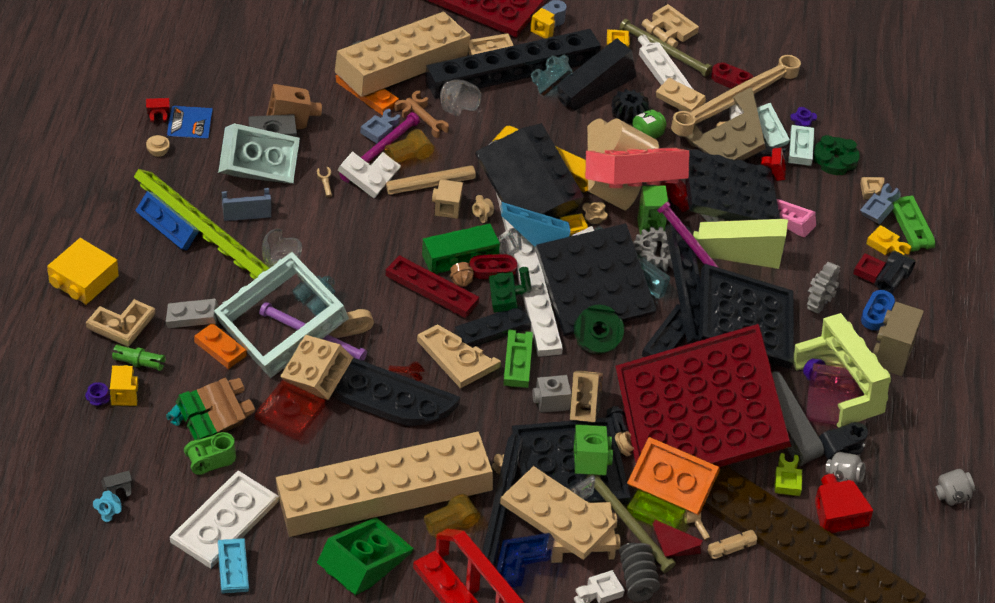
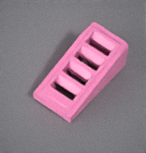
M777 199L778 210H782L779 212L780 219L788 220V230L801 237H806L816 227V214L814 211Z

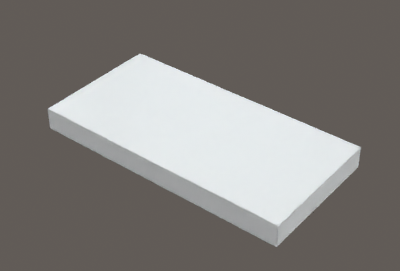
M237 471L170 536V542L211 569L219 562L218 540L242 539L279 502V496L242 472Z

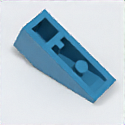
M504 202L500 205L501 216L534 247L537 244L566 238L570 235L569 222Z

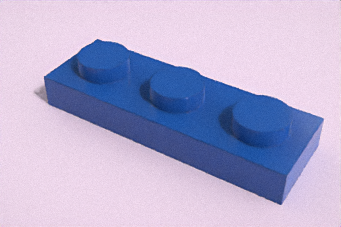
M147 191L135 210L183 250H188L199 232L196 227L153 192Z

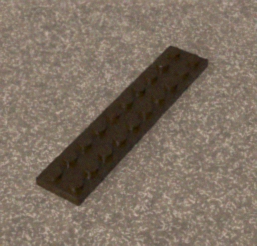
M728 466L719 467L720 471L703 508L741 533L753 530L757 536L758 544L848 603H923L926 594Z

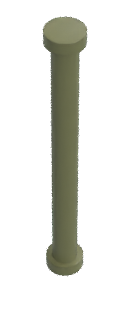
M624 19L621 22L619 30L629 31V33L638 38L641 35H646L651 43H660L667 54L700 71L702 76L707 77L711 73L712 65L703 64L632 25L628 19Z
M589 474L585 478L587 484H592L604 500L610 502L611 508L641 543L651 545L653 549L652 554L661 565L660 569L662 572L670 571L676 562L672 558L669 559L664 556L663 551L599 478L600 475Z

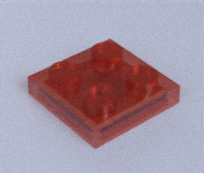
M282 380L255 412V420L299 440L325 408V400Z

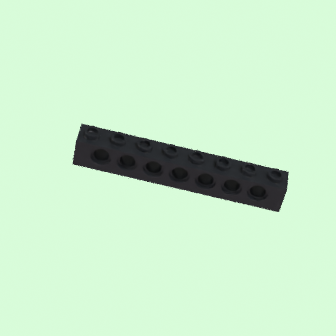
M590 28L426 65L425 82L434 99L582 66L600 52L601 45Z

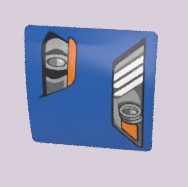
M172 106L167 135L208 138L213 109Z

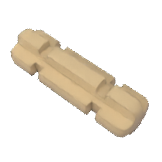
M753 530L743 532L742 536L737 534L720 540L721 543L717 541L709 544L708 553L712 559L722 557V553L727 555L744 549V546L756 545L757 536Z

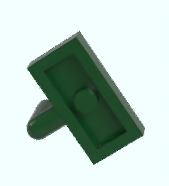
M521 267L519 269L521 285H515L513 272L489 276L494 313L517 308L516 295L527 294L532 291L528 267Z

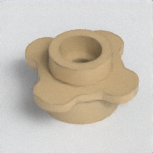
M477 195L476 203L472 206V212L480 218L481 223L487 222V217L493 215L494 206L490 199H483L482 195Z
M594 202L583 205L582 209L586 212L585 219L589 223L598 224L607 219L608 214L604 210V203Z

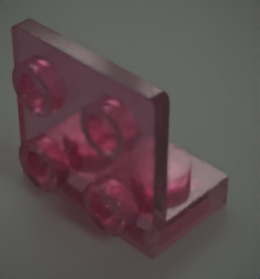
M813 363L806 408V417L809 421L837 425L840 414L838 404L858 397L860 387L846 368Z

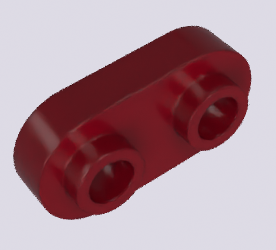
M722 62L712 67L711 78L714 82L732 89L752 79L753 75Z
M508 254L477 255L471 258L469 266L474 271L473 277L478 279H489L491 275L513 272L514 276L517 272V260Z

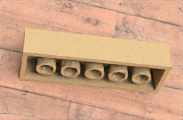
M441 12L338 50L335 73L362 97L425 73L426 65L467 56L471 35L445 12Z

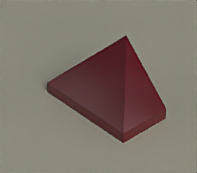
M654 520L653 533L665 557L702 553L703 540L658 520Z

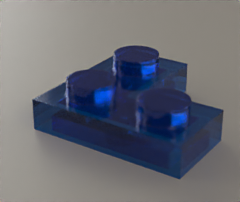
M550 533L503 540L497 571L511 587L522 586L526 564L550 561L554 544L553 536Z

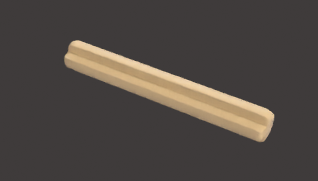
M465 166L386 182V190L389 195L439 186L440 179L461 182L474 179L476 172L474 166Z

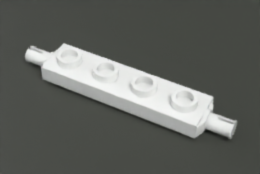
M641 35L638 38L642 45L639 50V56L660 85L668 78H671L693 89L660 43H651L646 35Z

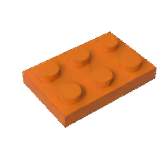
M649 437L627 484L699 516L720 468Z

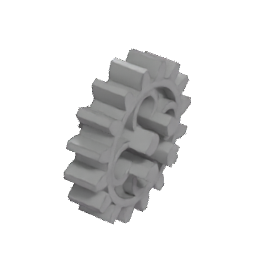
M650 227V232L643 229L641 235H636L634 247L640 264L646 263V269L652 266L655 271H658L659 268L667 271L668 266L673 268L666 232L663 231V227H660L659 230ZM657 241L662 242L660 257L655 256Z
M827 262L823 270L819 274L816 273L815 278L810 283L812 287L808 290L811 294L808 297L807 309L820 313L827 302H831L832 297H835L837 292L835 288L837 289L839 283L836 281L839 278L840 266Z

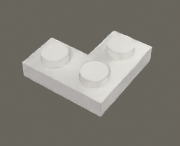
M352 151L340 165L338 171L371 197L375 198L385 187L386 182L390 181L401 165L384 152L380 154L372 165H369Z

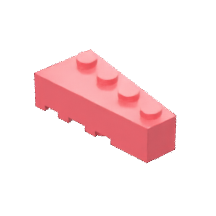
M654 148L647 150L627 149V151L605 150V153L594 150L586 151L585 179L607 183L610 188H623V184L639 187L642 186V182H646L648 185H660L661 181L664 180L665 183H679V179L689 178V150Z

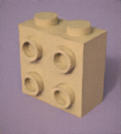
M305 335L280 377L295 390L329 400L353 357L340 344Z

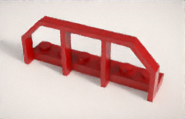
M447 528L436 535V550L413 562L414 570L441 603H479L472 594L479 591L481 575L496 591L495 603H524L463 530ZM450 541L455 542L468 558L466 587L442 559V557L449 554Z

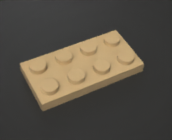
M534 466L500 500L501 505L583 560L616 527L614 519Z

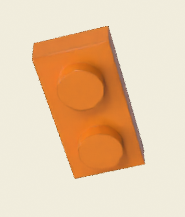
M210 324L194 336V342L227 369H230L247 356L246 349L215 324Z

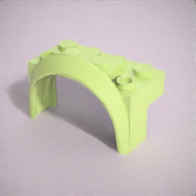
M841 313L823 318L821 337L795 344L793 363L795 369H804L805 364L812 358L821 359L825 362L826 367L845 371L851 374L858 383L864 395L838 404L840 414L837 427L839 428L852 422H860L885 413L886 402L888 401V388L891 382L889 372L880 365L876 355L871 353L863 338L857 335L852 324L849 321L847 322Z

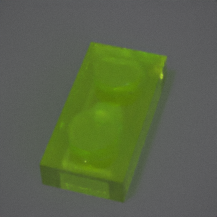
M640 490L636 492L627 507L628 512L636 519L652 526L654 520H658L676 529L685 513V510Z

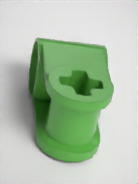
M225 432L191 441L184 448L185 455L190 458L191 470L194 474H204L210 470L229 466L236 459L234 438L231 434Z

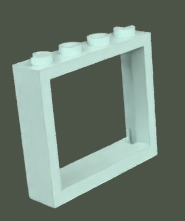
M293 252L280 259L267 271L262 272L258 278L247 286L242 287L238 293L227 301L222 302L223 304L214 310L220 324L246 349L251 358L270 378L287 366L305 335L323 339L349 319L344 305ZM297 274L328 307L265 356H262L232 322L293 275Z

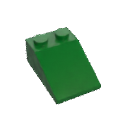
M375 517L328 538L317 563L329 575L343 584L348 591L357 595L375 585L409 556L414 548Z

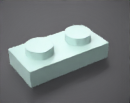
M771 103L757 107L766 145L779 148L789 144L790 139Z
M791 126L788 163L811 166L814 128Z

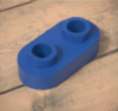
M878 290L872 293L862 313L861 323L863 326L870 330H879L881 326L885 325L883 321L887 310L892 311L895 303V298L890 292Z

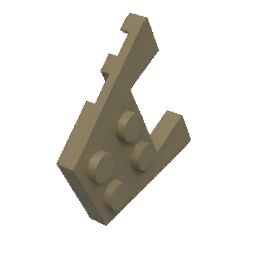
M750 87L733 96L735 104L742 112L741 115L704 134L701 133L695 124L693 133L682 137L688 140L690 145L698 147L704 153L721 155L733 160H745L766 149L752 88Z

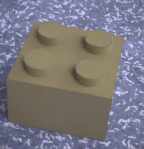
M895 302L892 311L887 310L883 321L887 325L880 327L877 340L881 342L876 343L873 353L876 355L880 365L888 372L899 376L903 375L916 340L923 310L899 302Z

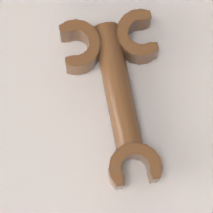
M415 91L412 94V99L407 98L395 103L396 112L403 109V118H407L411 110L432 128L431 133L435 138H439L440 130L448 133L449 125L443 120L437 121L423 109L428 106V98L421 99L420 91Z

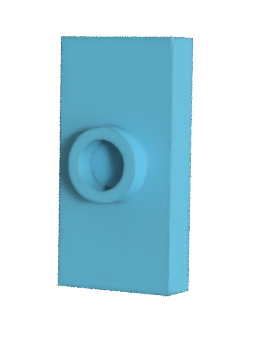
M245 538L218 540L221 593L248 592Z

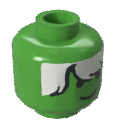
M653 109L647 110L634 117L632 127L657 139L665 132L666 120L660 112Z

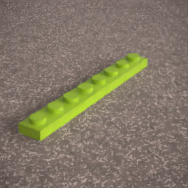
M141 169L137 170L134 177L141 182L140 187L146 191L153 192L203 233L202 237L205 240L215 243L219 246L217 249L221 253L234 258V264L250 271L251 278L255 280L262 272L270 269L154 173Z

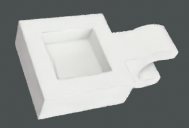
M613 570L590 577L587 586L578 587L576 589L578 596L574 597V601L576 603H590L596 598L598 603H606L623 597L625 590Z

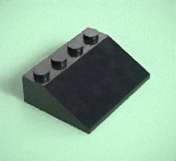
M542 123L521 128L475 152L479 163L501 202L558 218L576 213L584 199V195Z

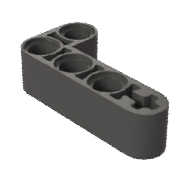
M775 371L772 374L792 446L788 447L787 450L792 459H794V455H798V465L802 466L823 456L824 447L780 373Z

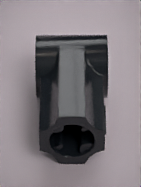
M895 250L892 251L887 259L885 268L876 278L875 286H877L878 290L893 293L903 279H908L914 269L916 260Z

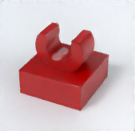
M169 98L146 99L147 114H150L151 123H154V116L156 114H161L163 122H167V113H170Z
M782 148L772 149V157H763L761 165L771 168L776 181L785 180L786 162Z

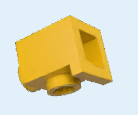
M112 366L110 383L111 405L137 406L138 376L133 375V366Z

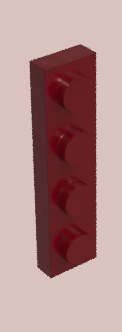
M400 255L386 269L385 276L464 318L479 304L480 297Z

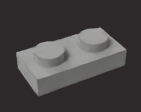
M207 299L168 303L167 327L176 328L216 324L217 316L214 310L218 308L217 300Z

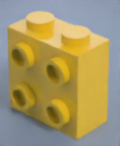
M79 238L47 266L49 283L86 305L119 276L117 259L82 238Z

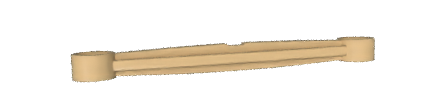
M783 55L779 58L778 66L732 88L694 111L676 112L672 120V131L680 136L691 135L695 124L735 105L733 96L751 87L753 94L782 77L786 79L796 78L801 65L800 60L792 55Z

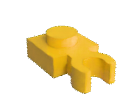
M881 225L868 237L866 243L884 255H887L889 252L892 253L894 250L903 255L905 253L909 255L911 251V246L908 243L899 242L900 236Z

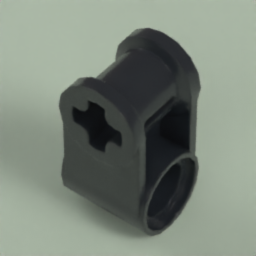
M852 422L840 428L824 432L819 436L824 447V455L827 459L832 460L833 456L838 452L855 455L862 453L868 430L864 424Z

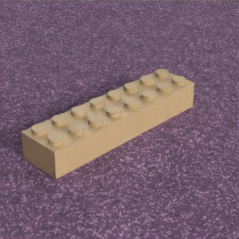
M478 431L276 477V484L289 537L491 491L493 490V474Z

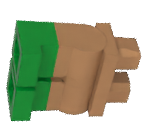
M225 377L218 382L208 384L192 392L187 391L179 394L176 404L185 422L189 421L187 427L194 440L207 438L241 426L246 418L254 414L255 408L250 399L238 403L235 397L245 391L240 378L227 381Z

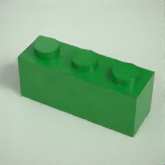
M491 224L423 238L422 256L429 271L438 274L451 271V267L457 263L467 262L469 264L471 258L477 255L499 254L500 242Z

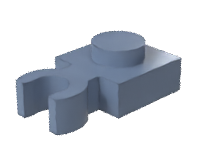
M387 109L383 112V117L380 118L375 115L363 124L360 133L378 143L393 131V127L399 125L400 115L391 118V110Z
M885 184L882 187L881 195L878 196L874 193L861 208L862 215L881 224L893 210L892 202L900 198L901 193L899 189L896 188L890 193L892 190L890 184Z

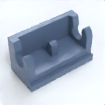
M264 188V196L228 199L227 191L222 192L224 221L271 217L269 188Z

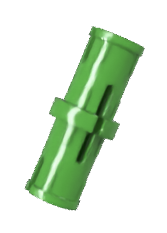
M118 344L114 347V350L123 354L113 352V360L132 363L134 367L138 368L145 366L159 371L164 367V365L155 361L165 363V355L145 352V349L139 347L132 349Z

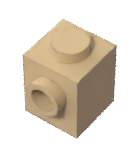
M440 179L438 189L434 188L432 202L436 203L435 216L458 219L462 201V182Z

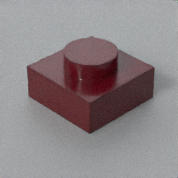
M864 253L855 266L853 274L875 284L876 278L885 268L886 262Z

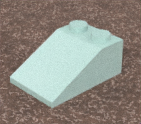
M235 123L225 127L218 173L292 184L300 138Z

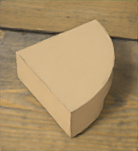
M861 177L860 185L863 199H870L874 193L880 194L884 178Z

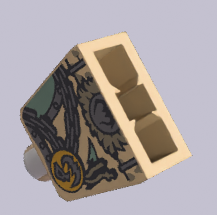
M575 371L573 373L570 420L596 421L601 405L603 373ZM581 408H590L591 410H582Z

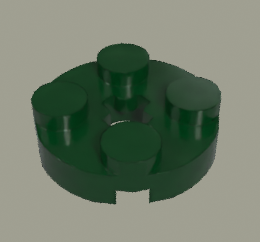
M825 135L815 146L813 160L815 164L818 162L821 165V170L828 174L845 175L848 170L852 169L853 171L856 169L860 155L856 148L857 143L854 140Z
M592 305L578 316L574 324V334L578 346L589 353L598 355L613 351L624 335V325L621 318L614 313L615 311L606 305ZM597 324H601V328L605 329V333H601L600 336L593 331Z

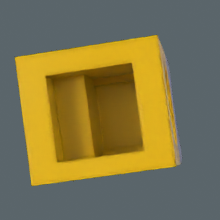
M552 0L532 16L530 31L544 39L552 37L554 28L565 22L566 4L560 0Z

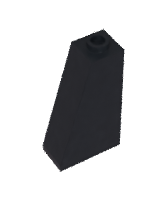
M616 38L557 85L559 101L564 106L568 105L575 111L636 78L632 50Z

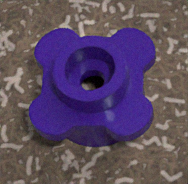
M799 107L796 113L791 114L790 119L794 121L796 126L810 127L812 121L817 119V115L811 113L805 107Z

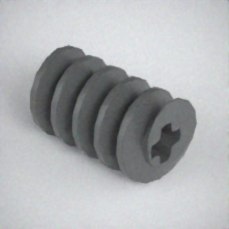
M628 543L619 548L622 570L628 590L627 594L629 599L636 602L650 599L653 593L660 588L658 573L656 572L657 567L654 563L655 558L652 554L653 549L647 543Z

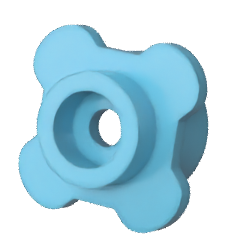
M104 491L100 499L93 501L94 509L98 510L102 515V520L105 522L111 521L112 516L120 513L122 510L120 499L111 491Z

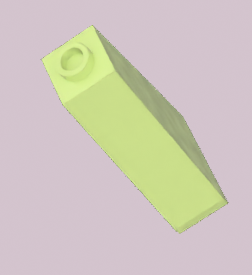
M788 220L700 222L699 232L694 231L693 236L711 258L779 269Z

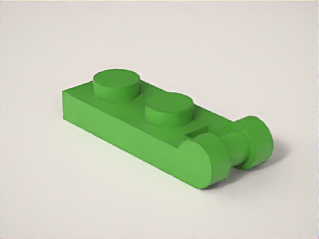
M913 195L900 197L892 202L894 206L892 211L908 244L911 246V252L918 251L924 247L925 249L934 248V236Z
M508 330L504 386L528 388L533 332L526 331L523 334L516 333V330Z

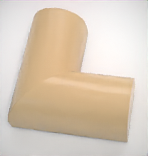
M135 299L121 315L99 306L86 321V327L88 330L129 347L155 316V308Z

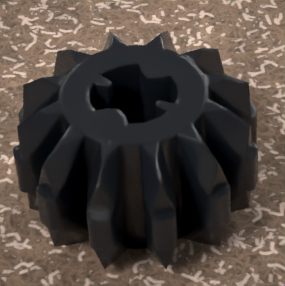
M625 88L624 92L618 91L611 103L612 116L627 124L633 123L635 116L649 110L648 97H645L643 92L637 93L635 89L629 91Z

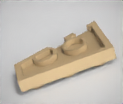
M438 324L417 335V342L459 388L501 367L500 360L495 357L492 359L482 354L483 350L476 346L474 348L462 342V338Z

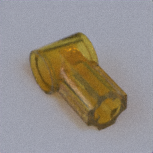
M420 129L411 131L404 140L385 146L386 155L397 163L413 157L421 160L426 159L434 151V145Z
M466 494L455 496L446 507L424 516L427 531L434 537L447 528L455 529L459 526L462 529L470 528L480 519V513Z

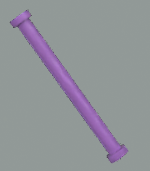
M264 302L260 308V315L264 317L269 316L296 330H299L306 324L273 308L271 303ZM330 335L323 338V340L340 344L356 359L364 361L366 358L367 350L363 348L357 349Z

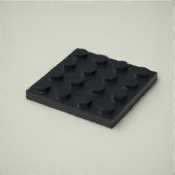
M684 149L689 150V178L685 179L689 211L730 221L780 219L771 168H767L764 165L746 163L743 160L725 158L721 155L704 153L696 149Z
M627 223L535 246L563 336L574 334L576 319L584 310L592 305H606L615 311L614 313L621 318L622 322L655 314L656 308ZM597 324L593 329L600 328L601 324Z
M704 264L701 269L699 341L759 324L769 363L790 369L794 363L793 290Z
M612 417L597 418L595 422L572 420L512 426L511 434H516L523 438L518 460L520 478L534 466L588 503H603L606 501L592 484L588 485L585 481L589 474H575L576 425L606 426L607 436L612 437L611 450H613L612 465H607L606 475H600L599 478L622 504H630L631 496L620 451L615 441L616 434Z

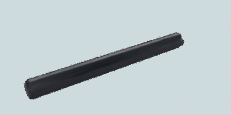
M511 434L507 441L482 551L494 567L508 510L500 504V500L513 486L523 438L516 434Z

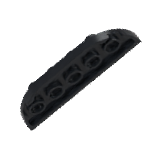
M354 357L332 393L333 397L345 404L407 426L426 425L440 421L449 416L460 404V397Z

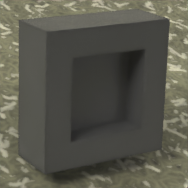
M129 471L102 479L101 483L104 491H111L116 495V490L122 489L125 492L126 498L131 495L132 479Z

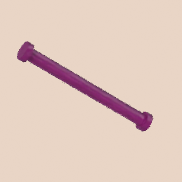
M413 112L408 114L405 121L360 158L369 163L410 127L418 125L420 123L418 115ZM339 172V175L344 182L348 183L351 181Z
M667 201L657 210L659 214L662 213L702 263L718 267L669 207L671 204Z

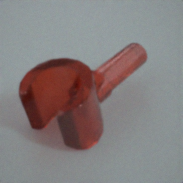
M416 361L404 367L389 366V371L409 374L416 381L423 379L419 372H425L421 364Z

